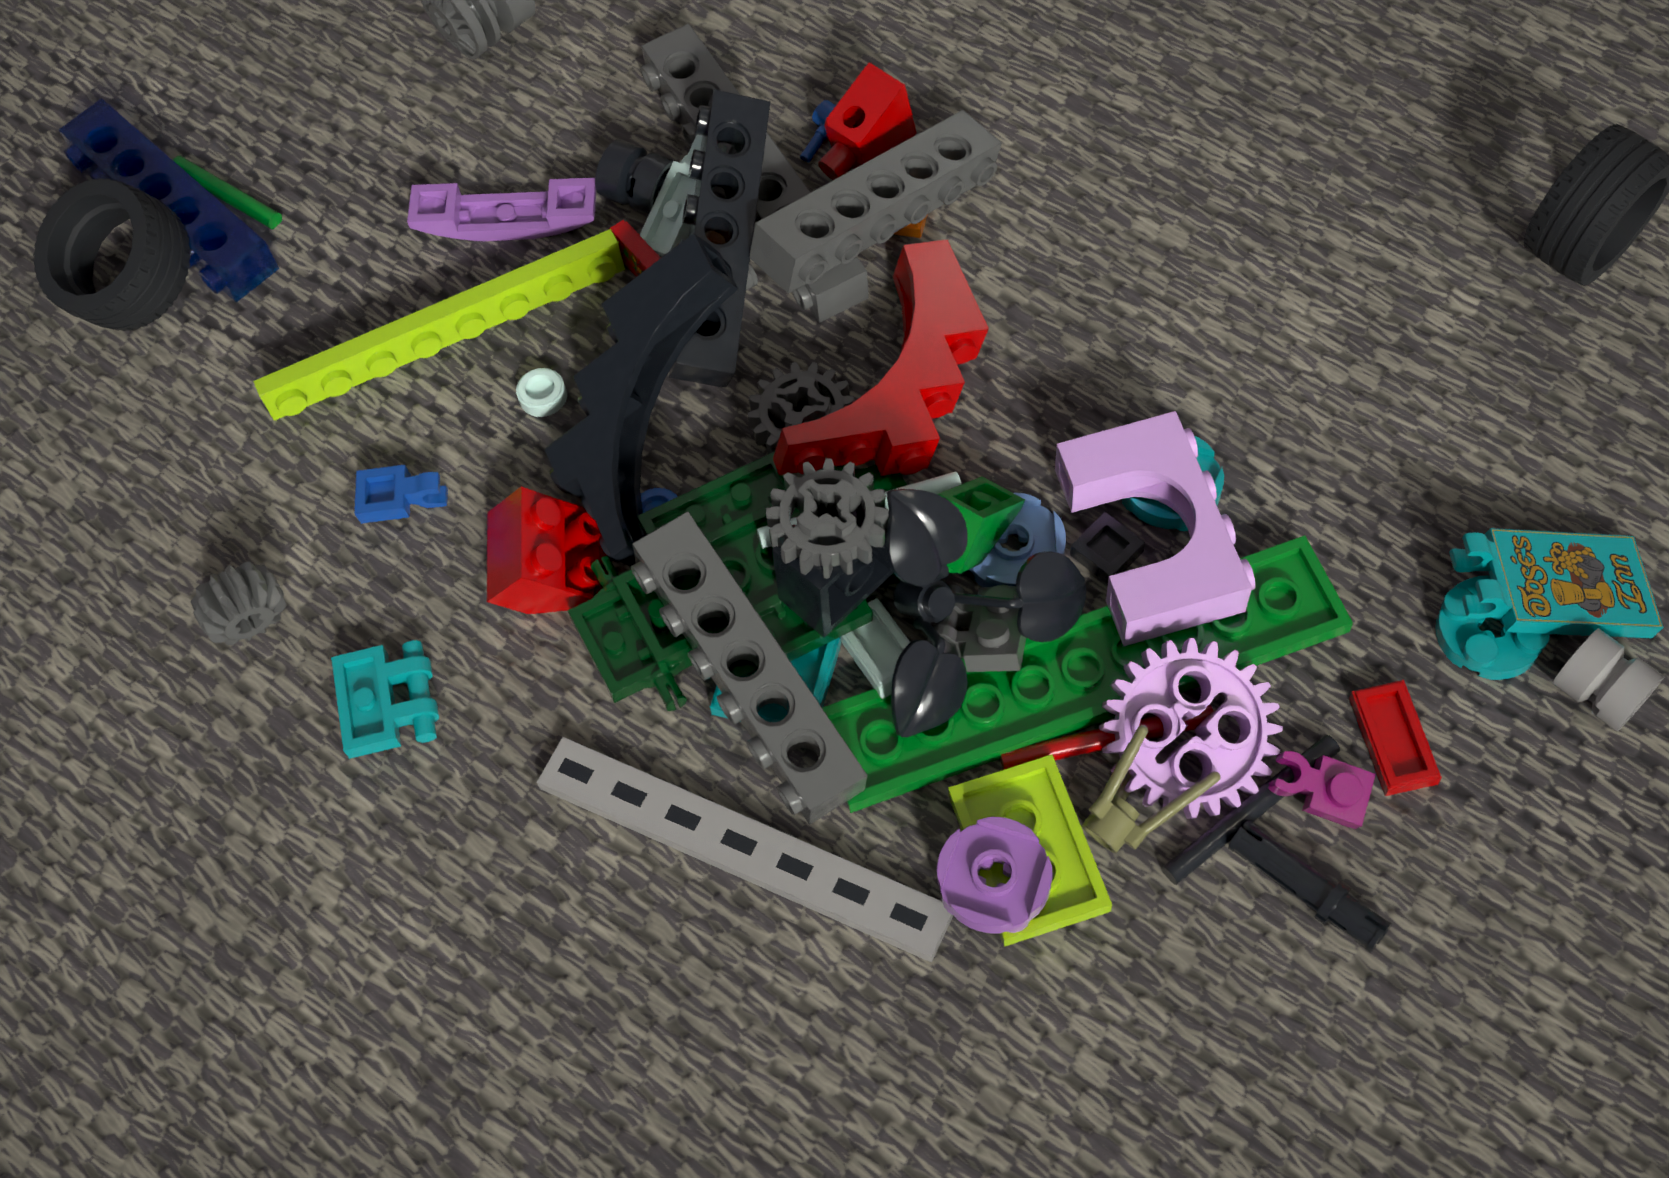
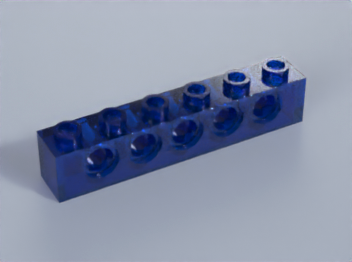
M102 98L58 129L69 146L64 150L65 155L80 172L89 169L92 179L107 178L129 184L160 200L177 214L185 226V230L188 233L187 237L190 241L191 259L189 260L190 267L188 269L195 265L200 270L198 274L203 282L215 294L223 290L237 303L280 269L267 243Z

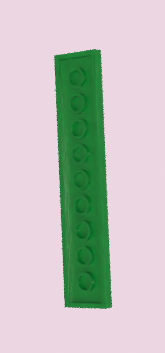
M1304 535L1240 558V560H1248L1255 578V589L1251 590L1245 612L1127 646L1122 644L1108 606L1081 615L1075 625L1065 635L1056 640L1038 642L1026 638L1020 671L967 672L966 670L967 691L960 709L945 723L910 737L897 735L892 718L891 695L881 699L876 689L822 707L823 711L867 774L865 790L846 802L850 813L999 760L1002 754L1042 741L1059 738L1114 718V714L1102 707L1103 702L1107 700H1120L1121 698L1112 689L1111 683L1116 679L1131 682L1123 667L1132 661L1145 669L1141 653L1149 648L1162 659V644L1172 640L1179 654H1181L1184 641L1189 638H1195L1198 653H1202L1207 644L1215 641L1218 644V658L1220 659L1233 650L1239 652L1235 667L1240 671L1252 664L1258 666L1349 633L1353 621L1307 537ZM1182 676L1179 680V693L1200 687L1197 680L1190 676Z

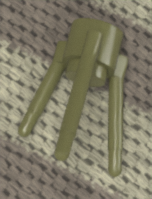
M1140 725L1135 731L1101 795L1089 808L1091 814L1081 825L1084 831L1095 841L1115 854L1124 843L1135 850L1149 833L1205 793L1206 790L1216 784L1221 778L1218 772L1210 773L1137 826L1134 822L1140 814L1125 801L1131 792L1127 793L1124 789L1132 776L1129 773L1124 781L1123 779L1148 733V728L1144 725Z

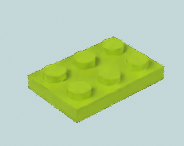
M1052 754L948 787V796L961 831L968 826L977 824V820L987 817L1012 819L1030 828L1039 838V844L1045 849L1047 857L1049 856L1052 865V883L1048 900L1042 911L1022 931L999 933L1004 947L1111 912V900ZM993 862L990 870L980 869L978 872L979 876L986 879V885L989 887H997L999 883L1006 884L1010 877L1003 874V865L1001 863Z

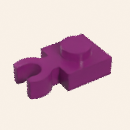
M1285 751L1277 755L1276 762L1289 766L1293 771L1294 778L1292 783L1281 779L1271 781L1268 786L1271 792L1284 797L1296 793L1306 795L1302 811L1353 829L1362 827L1375 773L1324 755L1315 760L1314 768L1310 767L1307 759L1297 752Z

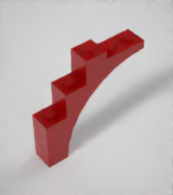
M948 239L903 245L893 274V280L902 305L904 330L902 349L898 360L876 386L852 404L820 419L782 428L773 456V461L779 475H785L787 472L804 474L803 463L809 462L815 471L823 468L826 459H832L834 466L845 465L848 462L858 466L869 460H875L881 476L896 473L910 475L928 468L940 440L932 418H939L953 412L965 384L958 365L977 358L989 330Z

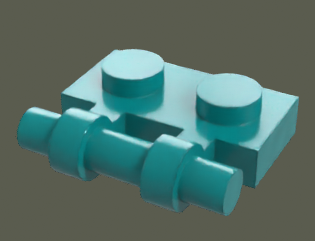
M412 640L405 642L402 645L404 659L389 662L388 653L383 645L331 657L343 751L349 759L401 747L399 727L407 725L414 726L417 742L426 743L437 738L435 722L439 719L437 701L430 696L428 683L433 677L431 661L429 658L424 657L421 641ZM407 684L410 700L395 704L393 685Z

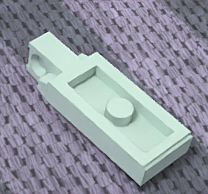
M696 135L688 155H685L680 163L673 161L640 233V236L661 258L680 244L681 239L685 240L689 236L690 224L682 223L687 194L694 195L696 180L690 179L688 175L693 150L701 149L702 135ZM718 143L719 148L726 153L727 147L722 143Z

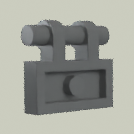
M949 585L952 592L964 594V590L960 586ZM1007 585L979 588L977 594L1002 598H1019L1016 586ZM955 603L952 613L933 626L945 640L944 653H951L964 658L967 672L1020 671L1026 638L1020 634L1017 627L1019 608L1009 609ZM970 627L969 631L957 632L956 630L957 628ZM927 636L926 641H928V642H930L931 644H933L932 641H931V640L929 639V637Z

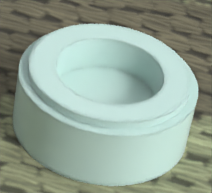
M537 368L527 372L521 377L516 387V394L522 409L536 417H546L556 413L563 407L567 399V390L562 377L556 371L548 368Z

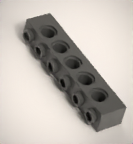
M961 110L756 222L749 258L788 294L805 284H813L825 272L841 263L847 264L853 261L865 249L876 243L882 244L886 242L898 230L911 223H919L928 213L944 204L950 205L966 191L977 185L983 186L989 182L997 170L996 161L1002 142L964 110Z
M684 513L633 543L636 564L631 566V570L635 579L646 594L655 591L664 607L659 609V612L667 628L674 637L680 634L684 635L693 649L687 653L693 667L704 681L712 677L722 694L717 696V701L729 721L733 725L741 721L751 736V739L746 741V744L758 765L763 770L771 766L782 784L778 785L776 789L790 813L796 815L801 811L810 825L864 791L867 781L866 772L690 513ZM684 575H690L699 580V583L689 590H680L672 585L675 579ZM713 617L721 618L728 623L726 629L719 633L705 632L700 626L705 620ZM747 660L754 663L758 669L753 675L741 678L733 675L729 668L737 661ZM778 704L784 707L788 714L781 721L767 722L758 715V712L765 705ZM807 748L817 755L818 760L810 767L799 768L789 761L788 756L795 749Z

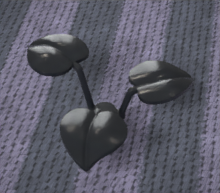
M895 489L887 492L889 517L886 536L888 561L894 574L900 579L894 592V604L902 615L915 618L914 628L922 630L933 643L918 639L910 642L901 652L894 668L891 690L893 723L898 736L910 737L945 723L956 714L964 701L968 682L965 665L957 655L944 653L945 640L930 625L948 617L952 613L955 603L1009 609L1019 608L1017 627L1020 634L1032 641L1049 642L1065 635L1078 621L1085 605L1087 590L1084 577L1068 557L1057 552L1043 551L1029 557L1021 566L1016 578V591L1019 598H1002L952 592L950 587L945 582L940 581V579L947 577L949 574L947 564L958 560L966 550L968 542L967 526L962 513L952 502L935 493L916 489Z

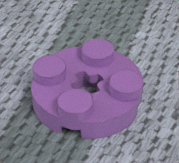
M1004 817L979 819L977 824L968 826L961 832L960 829L947 839L942 847L937 864V882L943 906L959 922L980 932L993 934L1022 931L1042 911L1051 890L1052 865L1045 849L1039 844V838L1024 824ZM993 862L1001 863L1003 865V874L1010 877L1006 884L999 883L997 887H989L986 885V879L979 876L978 872L980 869L990 870Z

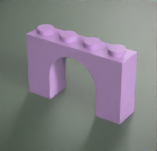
M1176 411L1061 442L1056 446L1055 472L1071 513L1119 499L1143 497L1159 501L1172 508L1182 518L1188 528L1190 541L1173 557L1109 576L1106 603L1123 646L1243 613L1246 611L1251 590L1255 589V578L1251 565L1247 559L1240 560L1234 547L1236 536L1231 519L1227 514L1221 515L1215 503L1217 494L1214 480L1209 471L1202 472L1196 459L1198 457V448L1194 434L1190 428L1183 429Z

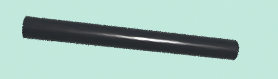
M1325 734L1301 755L1307 759L1310 767L1314 768L1317 758L1323 755L1332 758L1340 752V747L1331 736ZM1289 766L1283 768L1262 785L1256 794H1251L1241 802L1239 807L1230 811L1162 867V872L1174 885H1177L1230 842L1241 827L1243 828L1246 821L1251 820L1254 822L1279 802L1284 796L1271 792L1268 789L1269 783L1275 779L1292 783L1294 778L1292 769Z

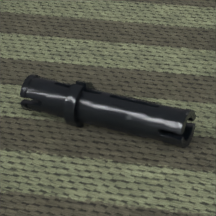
M1251 820L1246 821L1243 828L1241 827L1228 846L1229 850L1247 860L1267 877L1304 902L1316 912L1314 918L1324 925L1330 922L1354 939L1369 953L1376 948V944L1381 942L1392 926L1390 921L1385 920L1349 893L1351 891L1349 886L1342 881L1336 884L1328 877L1322 875L1306 861L1267 835Z

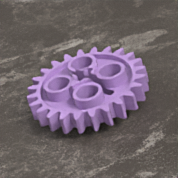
M1189 638L1184 641L1181 654H1179L1175 644L1170 640L1162 644V659L1151 648L1141 653L1145 669L1132 661L1123 667L1131 682L1116 679L1111 683L1110 686L1121 698L1120 700H1107L1102 704L1105 710L1115 715V720L1099 725V730L1115 734V741L1102 748L1103 753H1119L1121 758L1125 748L1140 725V719L1145 713L1154 714L1163 723L1164 731L1160 741L1152 742L1145 738L1128 770L1132 777L1127 782L1124 790L1128 793L1140 787L1145 788L1146 792L1142 804L1145 807L1152 806L1159 798H1163V807L1195 783L1215 771L1221 775L1220 780L1184 807L1183 810L1187 819L1197 818L1200 803H1202L1209 816L1219 815L1220 798L1230 808L1239 807L1241 802L1237 789L1248 795L1256 794L1259 789L1251 776L1267 777L1271 775L1272 771L1261 761L1262 757L1280 754V749L1268 743L1267 736L1282 732L1283 730L1282 726L1268 723L1266 715L1279 709V704L1262 702L1260 696L1271 685L1269 682L1253 686L1250 678L1257 667L1252 664L1239 671L1235 667L1238 651L1233 650L1220 659L1218 658L1217 642H1210L1203 649L1202 653H1198L1195 638ZM1182 676H1190L1199 683L1202 693L1197 704L1187 702L1180 695L1178 685ZM1218 693L1224 694V703L1195 728L1197 736L1182 741L1162 764H1158L1155 760L1156 755L1185 730L1186 724L1184 721L1200 715ZM1222 715L1231 716L1239 724L1240 736L1235 744L1228 743L1219 734L1218 723ZM1186 752L1194 754L1202 764V775L1197 782L1188 781L1180 772V759ZM1115 764L1114 767L1110 770L1112 773L1117 764Z

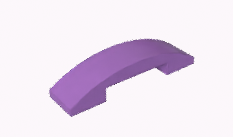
M595 178L549 179L547 192L461 195L457 183L411 185L407 223L409 228L424 233L471 241L523 240L554 236L572 231L594 221L596 202Z

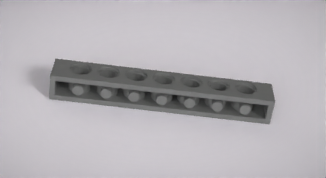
M688 23L641 45L645 65L641 66L640 70L651 92L658 90L662 95L660 97L661 103L671 121L678 119L682 124V134L687 145L691 148L697 135L695 134V124L699 106H708L714 89L740 94ZM766 133L755 223L811 193L768 133ZM722 143L727 147V154H737L732 145ZM724 189L726 199H731L730 193ZM856 257L847 264L841 263L825 272L815 283L805 284L792 291V294L798 306L803 311L809 308L820 323L869 298L867 270Z

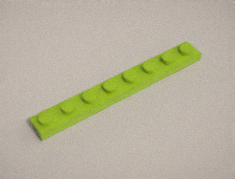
M611 229L259 378L253 381L256 390L274 421L284 416L297 415L307 406L328 397L341 396L356 385L375 377H385L391 374L400 366L419 358L434 356L440 349L463 339L476 338L486 329L507 320L520 319L528 311L552 301L564 300L572 292L593 283H602L610 280L615 274L625 270L618 241Z

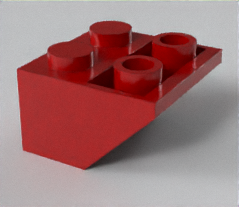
M522 486L487 512V602L525 614L568 611L591 600L603 589L596 575L591 570V564L598 559L605 574L608 575L601 560V557L607 555L599 543V537L602 535L596 521L583 507Z

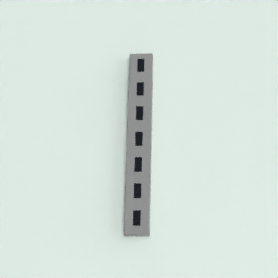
M562 737L537 780L539 788L545 792L931 963L954 916L948 913L943 906V902L565 737Z

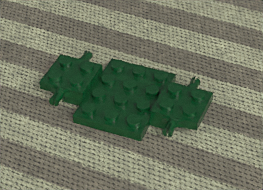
M775 451L637 516L639 525L644 535L647 536L684 513L689 512L789 661L803 656L873 621V612L866 600H864L823 638L778 598L772 552L774 547L762 549L757 534L758 528L768 526L766 509L773 507L771 501L772 489L785 490L784 476L778 474L773 461ZM876 464L868 468L855 469V477L857 479L867 473L873 475V490L883 489L886 492L907 486L900 473L881 476ZM845 465L834 466V470L842 471ZM797 508L793 511L791 519L800 515V511ZM604 556L601 557V560L608 574L606 575L598 559L591 564V570L596 575L603 589L591 600L569 609L568 613L613 702L616 703L643 689L656 687L667 711L676 710L675 702L670 692L679 708L686 704L687 698L674 677L680 671L692 666L687 654L693 650L683 634L674 637L669 631L659 612V609L664 607L655 591L646 594L642 590L632 570L619 575L611 558ZM893 573L891 577L897 585L900 579ZM684 575L675 579L672 585L680 590H689L695 587L699 580L693 576ZM713 617L705 620L700 628L708 633H719L726 629L728 623L721 618ZM741 660L732 664L729 671L737 677L745 678L753 675L758 668L750 661Z

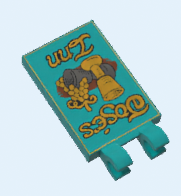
M1490 528L1485 534L1477 532L1464 534L1462 539L1465 549L1456 548L1449 551L1455 571H1489L1491 579H1482L1475 583L1478 595H1464L1462 597L1466 617L1471 619L1502 618L1505 632L1590 636L1599 628L1610 637L1653 638L1664 628L1634 536Z

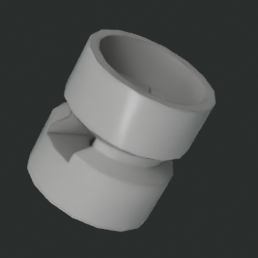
M1598 628L1572 655L1557 674L1552 684L1577 703L1585 700L1591 701L1593 703L1591 713L1618 732L1649 698L1665 676L1639 657L1626 660L1624 658V646Z

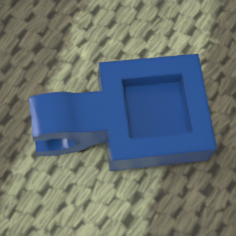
M405 465L356 471L354 514L361 524L409 518L410 504L425 508L447 506L448 488L446 485L440 486V475L438 472H425L411 476Z

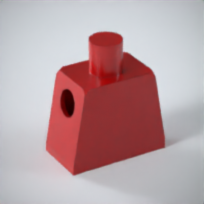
M869 62L826 118L824 126L831 149L818 162V166L827 177L835 180L846 174L850 168L855 169L914 137L917 131L905 84Z

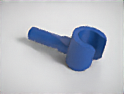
M829 100L821 102L813 112L812 120L819 128L815 131V135L800 155L801 160L808 163L822 143L828 138L824 124L826 118L835 108V105Z

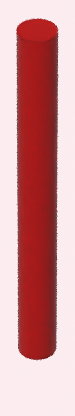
M1209 704L1200 715L1184 721L1186 728L1183 732L1194 730L1208 715L1213 713L1212 706ZM1157 716L1140 719V725L1148 728L1146 739L1149 740L1163 736V723ZM1094 729L1042 741L1002 754L1000 759L1003 770L1051 754L1056 761L1100 751L1106 745L1115 741V734Z

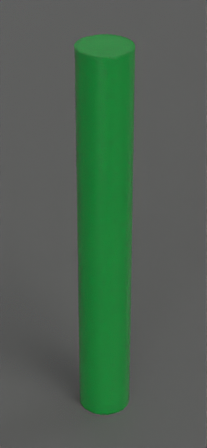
M176 156L172 160L170 168L174 173L266 227L274 230L282 221V215L186 158Z

